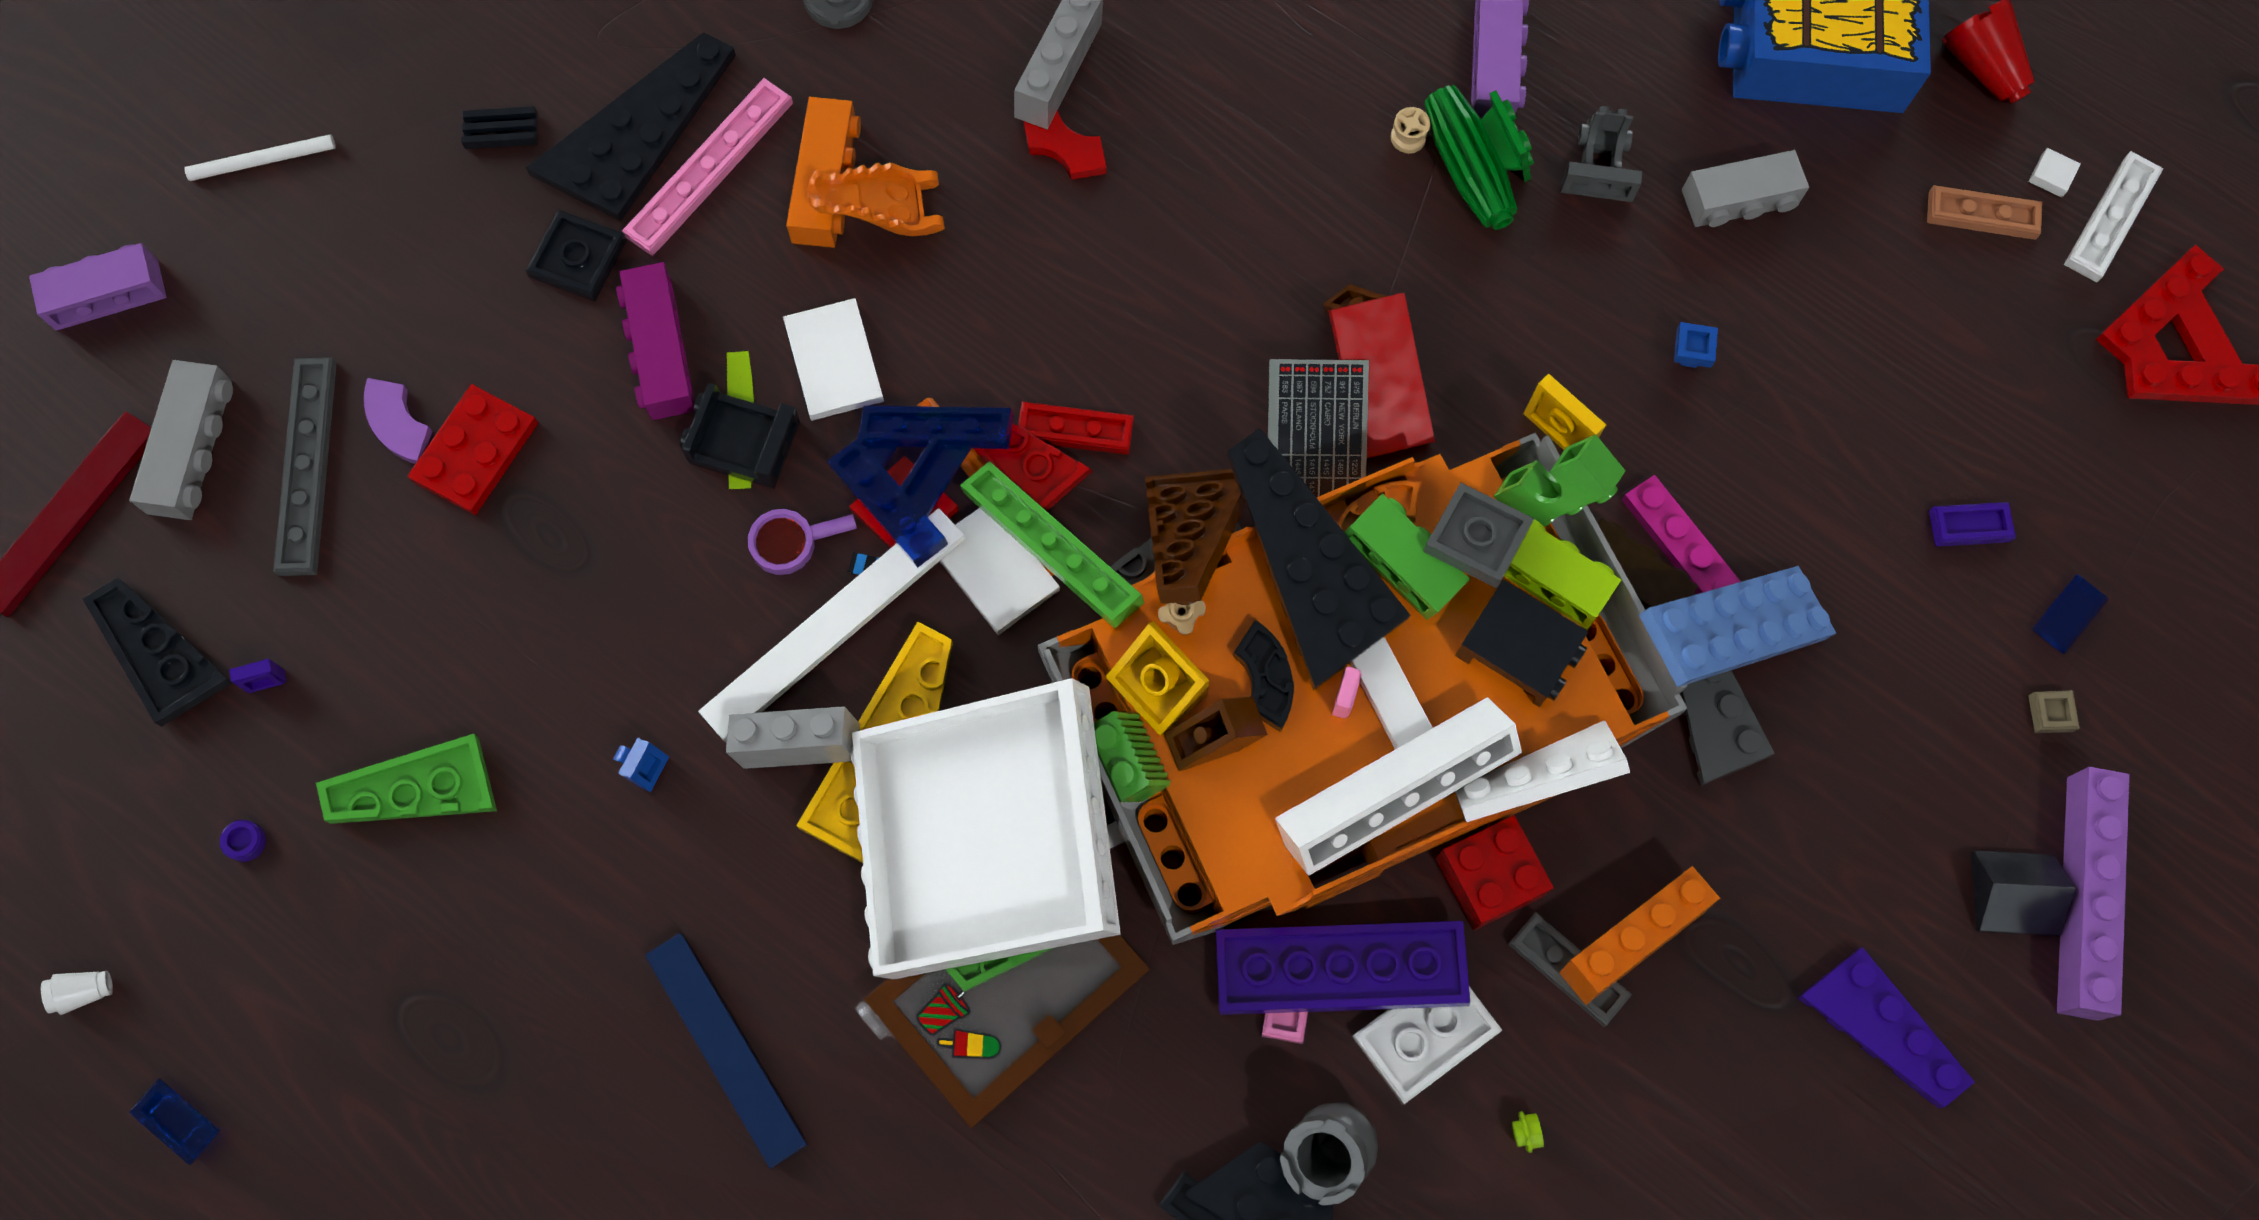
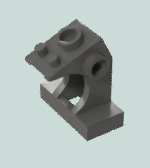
M1600 106V110L1596 111L1587 120L1586 124L1581 123L1577 145L1583 146L1581 163L1569 161L1561 181L1560 193L1633 202L1641 186L1642 171L1622 168L1623 151L1629 152L1633 137V131L1628 130L1633 116L1627 115V109H1618L1617 112L1609 110V107ZM1593 152L1611 155L1610 167L1594 165Z

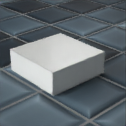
M2047 148L2042 153L2028 182L2062 198L2068 191L2080 163Z

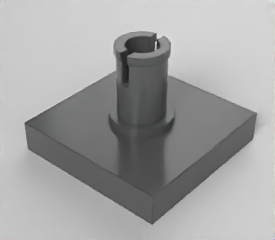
M1460 482L1427 541L1423 552L1498 588L1534 518Z

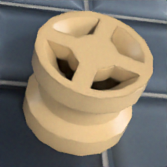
M1406 107L1400 110L1395 117L1391 132L1393 146L1403 153H1415L1421 150L1425 145L1430 128V118L1428 115L1416 107Z

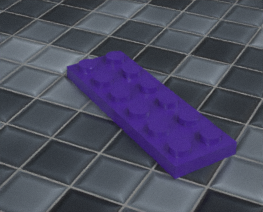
M1463 921L1216 930L1220 1015L1465 1007L1471 1003Z

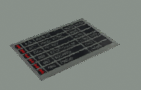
M1269 359L1268 438L1316 498L1366 477L1369 360Z

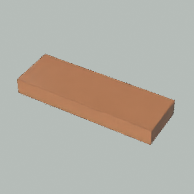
M1933 185L1928 194L1927 223L2036 240L2041 234L2042 202Z

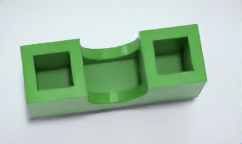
M1595 434L1566 447L1550 470V473L1538 460L1510 472L1495 493L1494 498L1534 518L1545 527L1561 515L1567 513L1569 516H1572L1588 504L1593 502L1601 504L1609 500L1617 492L1618 488L1616 485L1625 473V469Z

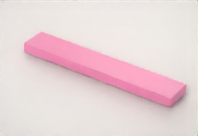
M763 78L622 230L626 238L653 257L793 104L792 97Z

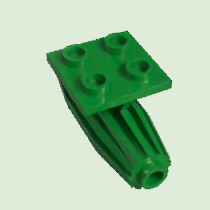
M1455 85L1439 88L1434 93L1432 92L1425 99L1424 103L1426 113L1430 118V127L1436 147L1458 192L1485 228L1493 227L1494 230L1505 228L1513 222V215L1517 213V206L1506 171L1519 170L1524 182L1531 179L1529 166L1533 165L1534 161L1530 153L1532 147L1524 130L1518 132L1514 122L1517 118L1513 107L1508 99L1501 100L1497 90L1489 93L1492 107L1481 119Z

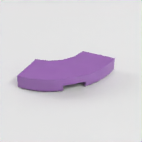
M367 378L364 390V408L372 431L393 454L403 460L416 464L428 447L433 431L429 426L415 421L410 416L406 404L408 390L404 385Z

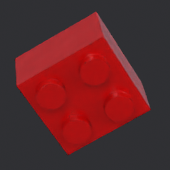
M1515 815L1443 849L1435 858L1473 931L1544 897L1554 889Z

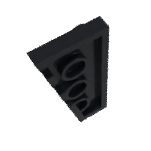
M117 577L82 598L155 724L163 727L232 684L222 672L120 578Z

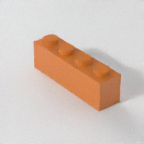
M809 97L786 224L792 244L835 248L837 234L842 235L844 232L845 215L817 212L810 206L807 188L808 181L817 170H821L822 174H842L848 168L854 169L856 152L855 148H852L853 138H859L861 118L860 116H855L852 101Z
M1692 866L1571 959L1559 974L1583 1003L1588 1005L1703 915L1720 897Z

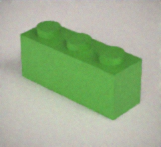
M1383 493L1344 531L1368 563L1426 620L1437 614L1470 580L1463 571L1423 552L1431 533L1425 528L1417 527L1406 517L1404 507L1395 499H1388Z

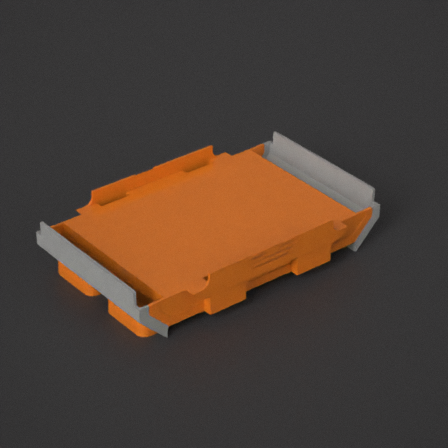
M1535 432L1451 470L1448 469L1441 454L1418 463H1414L1415 460L1411 457L1321 495L1317 499L1337 523L1343 512L1353 501L1373 490L1378 485L1401 480L1422 481L1417 517L1414 524L1417 527L1425 528L1432 534L1460 482L1495 499V493L1510 472L1538 460L1550 473L1560 455L1549 435L1543 437L1542 441H1540ZM1588 505L1572 516L1566 513L1557 517L1544 528L1547 533L1558 540L1564 539L1573 543L1579 549L1580 554L1591 561L1602 562L1613 570L1614 575L1621 579V582L1598 617L1588 628L1587 634L1590 641L1585 636L1581 643L1587 647L1584 655L1575 668L1567 665L1561 677L1566 679L1567 682L1554 701L1547 697L1540 707L1533 704L1536 698L1534 695L1474 658L1467 664L1455 656L1497 588L1465 573L1470 580L1437 614L1426 620L1376 571L1411 615L1407 621L1385 636V639L1432 727L1438 726L1487 697L1516 724L1522 753L1497 768L1604 720L1620 748H1623L1678 717L1687 709L1680 695L1687 685L1677 687L1639 617V614L1644 612L1645 609ZM1246 527L1232 533L1202 597V601L1206 606L1205 614L1197 618L1194 629L1190 634L1182 635L1178 630L1171 628L1168 623H1162L1159 620L1158 610L1160 607L1166 606L1167 603H1160L1154 571L1147 578L1131 585L1142 594L1144 604L1115 629L1102 618L1074 631L1071 630L1038 644V652L1052 683L1071 678L1080 682L1083 677L1088 675L1095 676L1101 681L1099 686L1089 689L1094 722L1097 721L1095 716L1102 710L1139 714L1105 677L1145 627L1154 621L1209 680L1207 697L1170 729L1221 699L1251 697V680L1245 667L1233 657V653L1255 620L1264 625L1276 637L1288 657L1287 660L1294 681V694L1289 716L1281 732L1263 722L1268 734L1238 752L1178 771L1165 733L1160 736L1140 715L1139 720L1144 722L1143 728L1147 729L1146 735L1151 736L1149 742L1154 743L1153 749L1157 751L1156 757L1161 758L1159 764L1164 765L1163 771L1168 773L1166 779L1171 780L1169 787L1139 803L1119 802L1098 757L1103 795L1172 945L1216 932V930H1223L1226 925L1269 905H1272L1276 916L1295 911L1304 906L1308 909L1380 876L1389 867L1484 824L1490 826L1552 798L1548 797L1466 822L1456 792H1453L1318 870L1321 871L1362 852L1368 864L1361 869L1315 889L1308 874L1285 847L1275 818L1395 749L1360 682L1349 716L1343 719L1332 715L1346 667L1313 691L1305 662L1298 651L1294 632L1283 610L1265 560V553L1253 527ZM1503 577V579H1504L1505 581L1509 582L1510 584H1512V585H1514L1515 587L1519 588L1520 590H1522L1523 592H1525V593H1527L1528 595L1532 596V597L1535 598L1536 600H1538V601H1540L1541 603L1545 604V605L1548 606L1549 608H1551V609H1553L1554 611L1558 612L1557 610H1555L1554 608H1552V607L1549 606L1548 604L1544 603L1543 601H1541L1540 599H1538V598L1535 597L1534 595L1530 594L1529 592H1527L1526 590H1524L1523 588H1521V587L1518 586L1517 584L1513 583L1512 581H1510V580L1507 579L1506 577ZM1184 608L1178 610V613L1181 615L1186 612ZM1602 665H1604V666L1606 667V669H1607V671H1608V675L1606 674V672H1605V670H1604V668H1603ZM1621 699L1625 702L1626 707H1627V711H1626V709H1625V707H1624V705H1623ZM1150 816H1160L1164 819L1167 826L1161 832H1151L1145 827V820ZM1167 852H1176L1183 858L1184 863L1177 869H1168L1162 864L1161 857ZM1185 888H1192L1198 892L1201 900L1195 906H1185L1179 901L1178 893Z

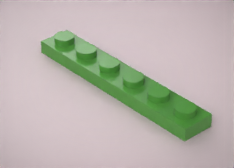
M990 461L960 485L963 493L1114 629L1144 604L1141 593Z

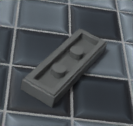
M1536 912L1508 943L1512 949L1603 1027L1609 1024L1632 995L1616 982L1588 1005H1585L1559 974L1566 964L1582 951Z

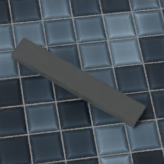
M332 357L294 358L273 572L278 576L317 575L337 365Z

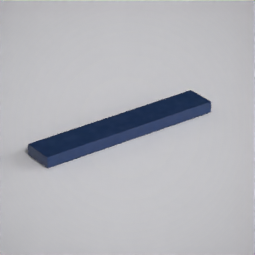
M679 933L645 954L646 959L769 1168H775L808 1146L684 935Z

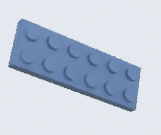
M1799 566L1650 607L1639 614L1677 687L1812 645L1836 634L1828 613L1821 607L1811 589L1808 578L1802 573Z

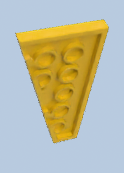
M917 622L859 719L860 730L939 711L953 646L952 639ZM852 762L833 763L796 826L805 833L863 863L862 846L857 834L860 821L858 805L854 798V788L856 786L855 767Z

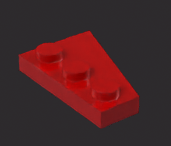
M992 410L988 411L962 434L985 463L990 461L1046 511L1093 472L1086 465L1031 435L1026 430Z

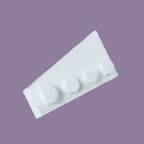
M1604 720L1486 773L1455 792L1465 820L1469 822L1630 773L1626 756Z

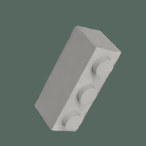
M1791 150L1691 171L1682 188V193L1695 227L1704 225L1717 227L1732 219L1743 217L1745 220L1759 217L1765 212L1778 210V212L1790 211L1800 204V201L1810 187L1796 151Z
M845 706L729 715L726 753L743 769L852 762L850 755L851 748L853 747L852 732L860 731V723Z

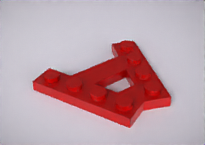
M2196 244L2095 340L2124 364L2128 399L2259 405V365L2243 364L2202 293V290L2224 268ZM2169 321H2172L2194 361L2167 359L2155 335Z

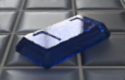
M2075 575L2032 630L2062 654H2065L2109 599L2084 578Z
M158 1078L128 1112L188 1165H191L221 1131L161 1078Z

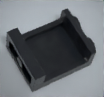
M708 383L704 394L700 393L695 401V417L691 427L687 426L681 436L680 447L688 463L775 489L800 424L796 408L781 403L779 409L776 410L719 392L717 385Z
M1503 579L1455 656L1467 664L1473 658L1534 695L1536 698L1533 704L1540 707L1547 697L1554 701L1567 682L1566 679L1561 677L1567 665L1575 668L1587 650V647L1581 643L1588 631Z

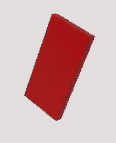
M1398 293L1328 310L1339 360H1369L1367 458L1435 442L1405 293Z

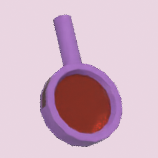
M788 509L771 510L761 515L752 524L748 534V549L755 563L764 571L776 575L791 574L803 568L811 559L815 548V540L857 529L853 514L809 526L807 520L795 511Z

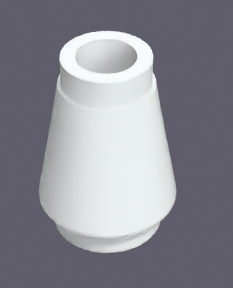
M108 971L53 974L51 979L44 980L41 983V997L47 1013L58 1012L60 1015L113 993L112 979Z

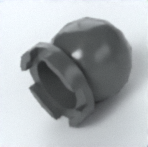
M1344 1102L1324 1103L1306 1113L1302 1121L1290 1130L1284 1142L1283 1152L1280 1155L1284 1177L1297 1194L1303 1192L1308 1197L1319 1200L1318 1204L1324 1206L1340 1204L1355 1194L1376 1164L1379 1146L1376 1128L1362 1110Z

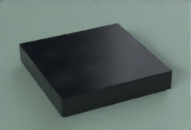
M558 210L532 257L526 273L530 278L596 301L627 242V238L623 233Z

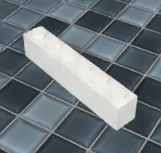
M1488 697L1276 817L1275 820L1285 847L1308 876L1521 754L1522 750L1516 724Z

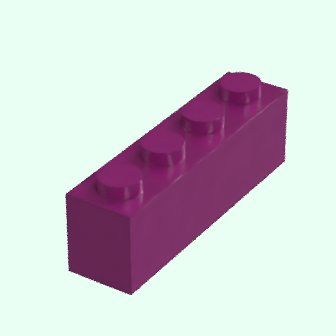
M664 262L619 271L622 285L616 287L620 307L622 309L626 308L628 316L627 319H622V325L627 341H632L634 352L628 353V358L633 375L638 374L640 385L634 387L639 408H646L652 420L694 412L695 399L672 280Z

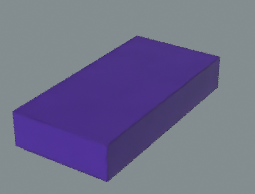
M2009 502L1934 506L1929 510L1936 547L2011 542L2016 538Z

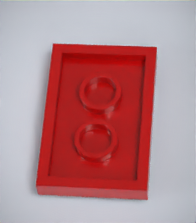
M471 384L407 477L418 486L476 516L538 425V421L534 416Z

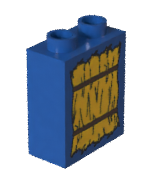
M1719 0L1720 6L1734 7V23H1727L1724 26L1718 50L1719 67L1733 68V98L1904 113L1931 74L1929 0Z

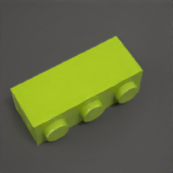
M1535 519L1504 577L1586 630L1598 617L1621 582V579L1614 575L1613 570L1602 562L1591 561L1580 554L1579 549L1573 543L1564 539L1558 540L1547 533L1544 526Z

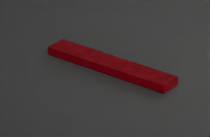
M124 411L0 559V613L8 618L140 460L144 454L152 427Z

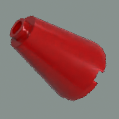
M2001 0L1989 7L1990 12L1987 10L1979 15H1974L1944 35L1941 41L2000 102L2008 99L2013 104L2031 93L2028 86L2032 85L2035 80L2013 5L2010 0Z

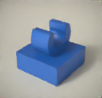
M1680 322L1676 331L1674 362L1681 363V366L1697 368V366L1711 368L1716 359L1718 328Z
M637 738L631 749L620 745L613 760L623 764L618 774L637 787L651 792L669 756L650 742Z

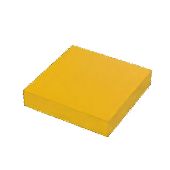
M1550 374L1546 375L1538 383L1523 413L1547 436L1549 435L1563 450L1595 434L1599 438L1606 426L1601 419Z

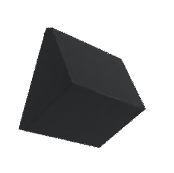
M1992 851L1971 852L1976 932L2042 936L2061 935L2076 887L2054 855Z

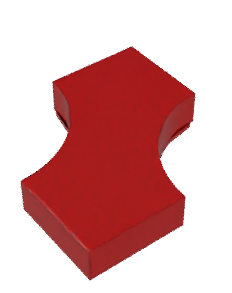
M1058 111L1048 130L1023 121L1029 154L1044 155L1057 160L1066 168L1071 180L1107 174L1100 136H1084L1072 131L1063 123Z

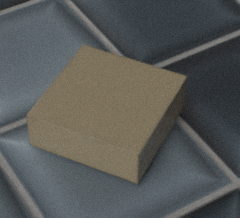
M2073 691L2033 692L2028 695L2035 733L2075 732L2080 729Z

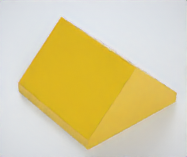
M1154 621L1145 627L1105 677L1160 736L1207 697L1209 687L1208 678Z

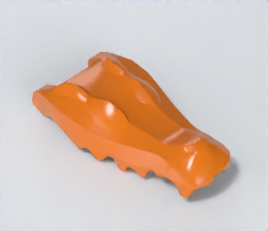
M891 162L885 165L876 163L871 168H866L865 165H860L856 169L848 168L842 174H822L821 170H817L808 181L807 195L810 206L817 212L848 215L905 236L929 235L945 229L942 216L931 215L924 217L921 190L933 189L939 185L938 173L936 171H917Z

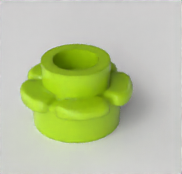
M1520 1111L1518 1114L1519 1121L1512 1122L1517 1147L1525 1146L1526 1151L1532 1153V1149L1544 1147L1540 1122L1536 1113L1524 1115L1523 1111Z

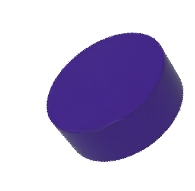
M236 820L224 828L220 836L222 852L227 857L239 862H248L257 858L264 850L266 844L264 830L249 820Z

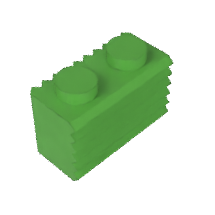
M1113 711L1094 722L1098 757L1119 802L1139 803L1169 787L1171 780L1166 779L1168 773L1163 771L1164 765L1159 764L1161 758L1156 757L1157 751L1153 749L1154 743L1149 742L1151 736L1146 735L1147 729L1143 728L1144 722L1139 720L1140 714Z

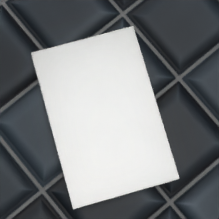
M855 298L783 317L811 421L884 402Z
M978 508L955 525L963 533L965 540L942 558L940 563L997 635H1000L1060 591V586L1040 561L981 508Z
M1470 987L1471 1003L1469 1006L1388 1009L1352 1036L1402 1105L1502 1031Z

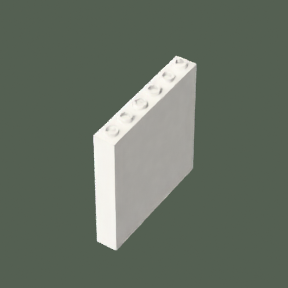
M1071 678L852 732L853 747L851 748L850 755L855 767L856 776L854 798L858 805L860 821L857 834L862 846L863 866L861 878L866 888L867 906L865 908V920L869 927L871 945L868 959L873 969V976L899 979L1121 935L1091 697L1088 686Z

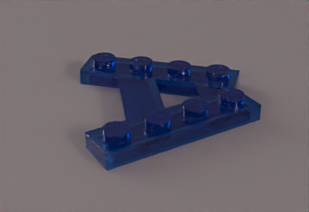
M864 406L857 439L827 462L833 472L918 568L948 545L945 536L929 520L930 512L971 448L1009 449L1014 414L1011 408ZM897 447H926L902 485L899 486L884 469Z

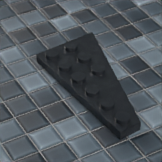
M703 32L526 167L527 172L530 176L622 221L736 56L734 47Z
M1259 428L1228 450L1227 457L1242 498L1245 500L1250 512L1254 531L1261 542L1268 569L1285 615L1291 624L1300 656L1303 657L1309 673L1308 678L1314 691L1407 621L1411 615L1261 428Z

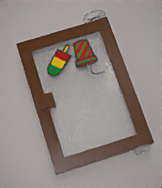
M1121 935L1055 947L965 993L945 969L899 979H887L854 1009L880 1041L889 1033L895 1037L972 1129L1142 978L1150 968Z

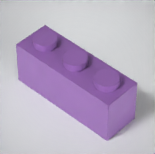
M142 243L124 245L115 251L98 256H87L81 261L64 266L50 267L43 272L29 276L37 315L55 331L167 298L159 262Z

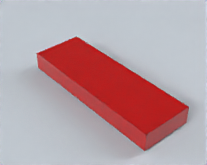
M1022 402L1018 426L1052 446L1129 455L1134 415Z

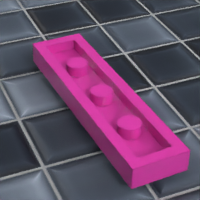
M1655 475L1624 495L1622 498L1623 503L1674 567L1686 572L1690 576L1691 581L1698 586L1695 590L1696 594L1741 582Z

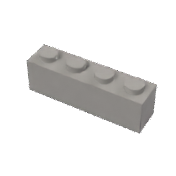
M1103 0L1061 1L1014 90V118L1048 130L1102 25Z
M172 360L129 499L131 503L148 515L192 520L194 510L201 502L202 483L205 473L210 470L212 465L211 453L215 440L222 432V416L226 403L231 400L233 394V381L217 365Z

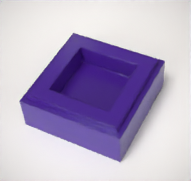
M270 659L229 669L231 682L247 693L275 687L287 682L285 670Z

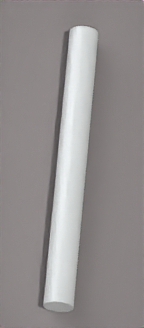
M329 134L185 167V174L189 181H194L336 149V144L333 136Z

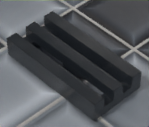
M535 106L462 111V118L464 120L462 131L464 136H462L461 143L465 149L538 145V112ZM529 130V132L509 133V131ZM495 132V134L473 136V133Z

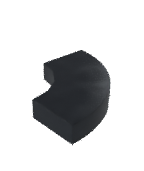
M1255 620L1234 651L1233 657L1247 671L1251 680V697L1254 698L1262 721L1281 732L1291 710L1294 681L1287 660L1288 657L1283 647L1264 625Z

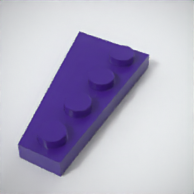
M1863 947L1854 951L1797 997L1806 1006L1813 1007L1826 1017L1825 1021L1838 1031L1845 1032L1861 1045V1049L1874 1059L1878 1058L1893 1070V1074L1938 1109L1946 1107L1975 1083Z

